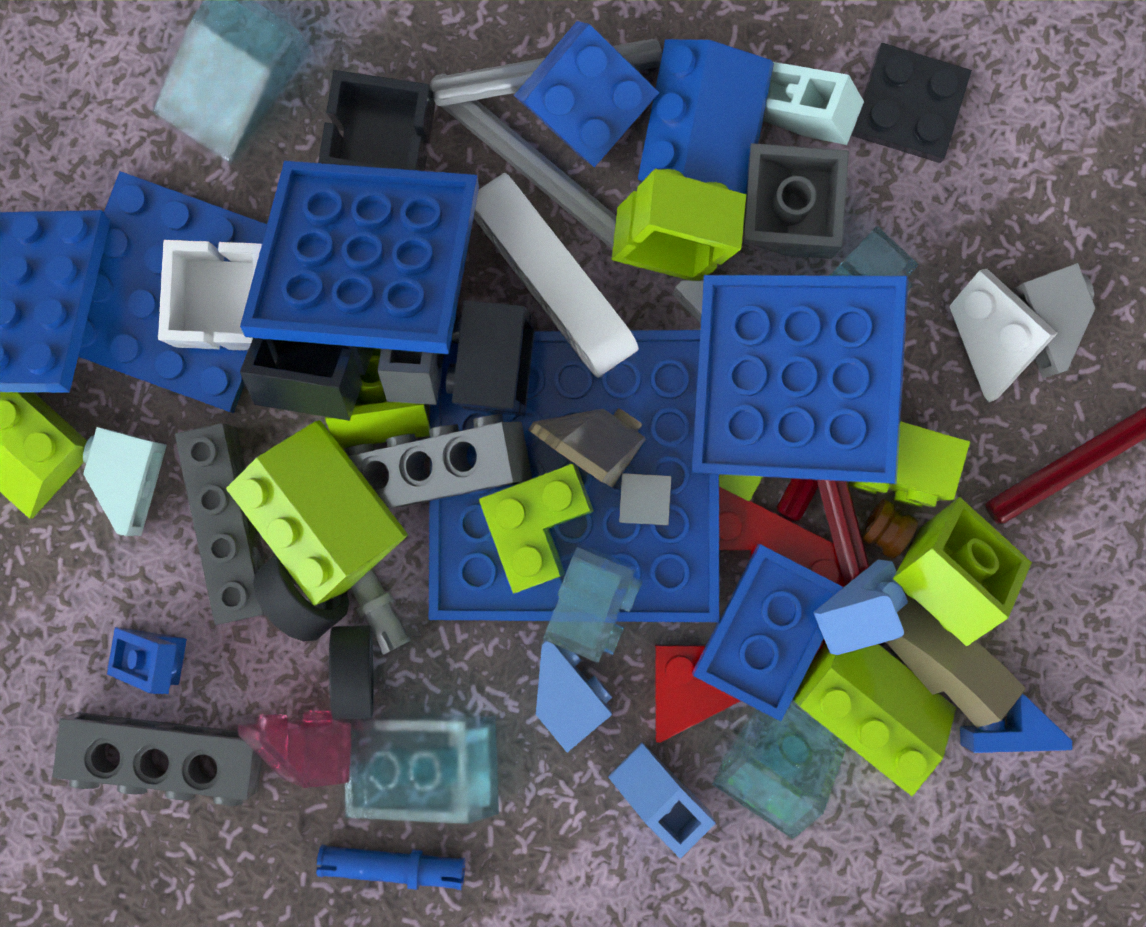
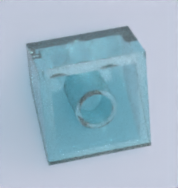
M792 704L789 705L782 721L755 708L726 751L712 785L791 839H794L824 814L847 744Z

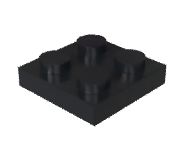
M881 43L878 47L863 95L864 103L851 136L941 163L945 159L972 70Z

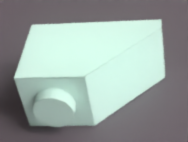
M96 427L95 435L88 439L84 448L83 461L86 463L83 474L116 533L124 536H141L167 445L114 430Z

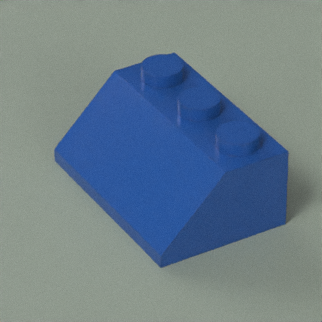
M665 39L655 88L659 94L653 99L638 180L642 183L655 168L659 170L673 169L681 172L684 177L705 183H722L729 190L747 194L751 143H759L774 66L772 60L712 40Z

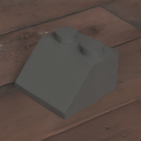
M751 143L743 242L784 256L832 259L842 248L849 150Z

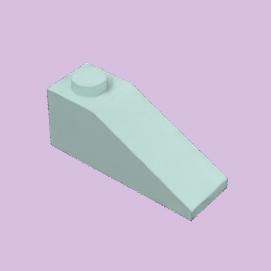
M773 62L774 66L763 121L805 137L847 145L864 103L850 76Z

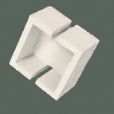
M164 240L158 340L176 348L220 349L221 345L229 350H248L253 338L244 336L240 324L262 244L219 242V247L216 248L207 241ZM224 257H226L231 262H225Z

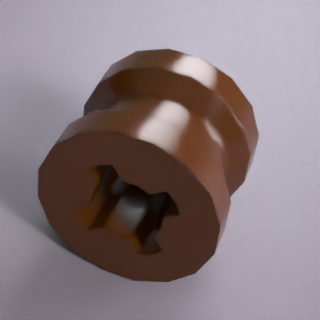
M883 499L876 505L861 528L860 532L863 542L866 544H877L882 548L883 554L893 560L901 554L910 542L917 529L918 520L910 514L902 516L895 511L894 505L891 502Z

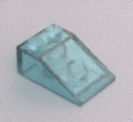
M204 0L192 17L153 112L232 165L309 54L310 49L299 30L254 0Z
M453 715L343 720L345 818L469 824L499 814L496 716Z

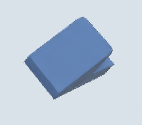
M878 559L813 612L830 654H844L898 639L904 635V629L897 612L908 601L903 588L893 580L896 569L892 561Z

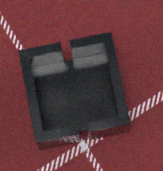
M333 70L326 111L332 123H324L318 163L425 171L428 152L424 143L429 144L435 111V102L430 84ZM339 130L344 131L343 137L340 134Z
M463 300L462 314L456 313L452 333V342L458 344L456 364H449L446 376L447 394H453L452 403L468 411L525 417L536 326L535 319L530 315L525 306Z
M253 338L242 364L240 374L254 405L350 421L362 386L360 375H366L374 348Z

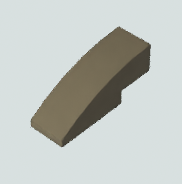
M905 594L908 603L897 612L904 629V635L886 643L932 695L944 691L976 728L1002 721L1026 688L999 660L976 640L966 646L952 632L947 631L918 601Z

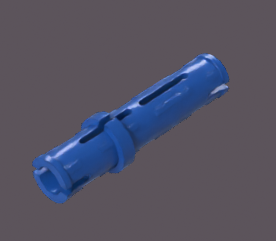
M322 844L317 857V865H321V867H317L316 874L318 877L327 876L407 884V888L412 890H418L420 885L462 890L465 869L463 868H465L466 859L463 857L450 858L424 855L423 850L413 849L411 854L334 847Z

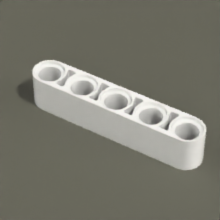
M502 173L481 187L478 191L474 219L592 374L599 378L638 351V344L629 328L510 176Z

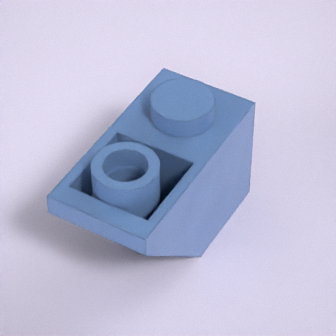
M550 635L542 643L536 716L564 750L569 752L612 715L611 707L607 702L613 697L595 675L589 680L586 679L576 666L582 659L564 638L557 643Z
M643 742L608 776L645 824L680 859L716 824L710 810Z

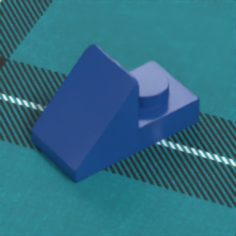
M115 627L107 675L150 694H169L170 685H179L187 639Z
M1023 693L1007 713V725H1005V719L1003 718L1000 722L978 728L976 726H960L961 746L973 753L1072 750V740Z

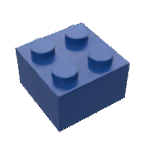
M576 21L514 94V97L580 158L595 167L659 92L590 24Z

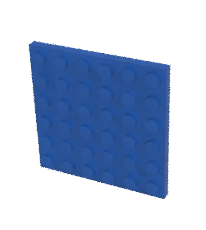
M630 330L638 344V351L599 378L593 375L560 331H535L526 415L523 417L502 414L504 422H522L532 479L570 464L576 465L528 430L534 421L597 409H605L614 415L616 410L620 408L643 424L638 433L646 439L623 473L671 476L669 525L620 523L622 475L612 488L576 465L594 512L549 528L565 574L513 594L479 499L520 483L429 501V620L719 622V474L692 472L700 330ZM452 338L449 354H444L437 405L430 404V429L458 424L459 431L474 428L473 419L496 414L468 411L452 403L453 394H447L446 376L449 364H456L458 344H454ZM470 445L467 451V460L473 468L477 461V453L475 448ZM430 459V474H431V472H432V461H431V459Z

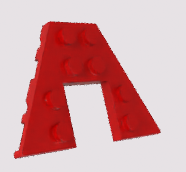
M719 487V550H749L750 560L757 545L761 544L845 587L833 543L751 501L749 502ZM823 639V641L821 642V644H820V646H819V648H818L816 654L819 652V650H820V649L823 647V645L826 643L824 639ZM655 645L656 743H661L740 702L737 698L692 675L706 645Z

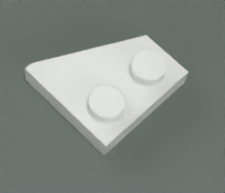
M988 269L979 270L949 306L983 395L989 402L997 400L1058 334Z

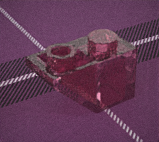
M330 711L303 712V720L288 721L287 715L257 716V724L239 725L238 735L283 780L303 788L349 783L351 724L332 719Z

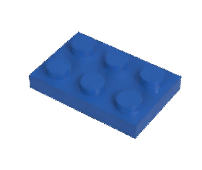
M758 544L692 675L763 713L782 721L824 639L813 612L844 587Z

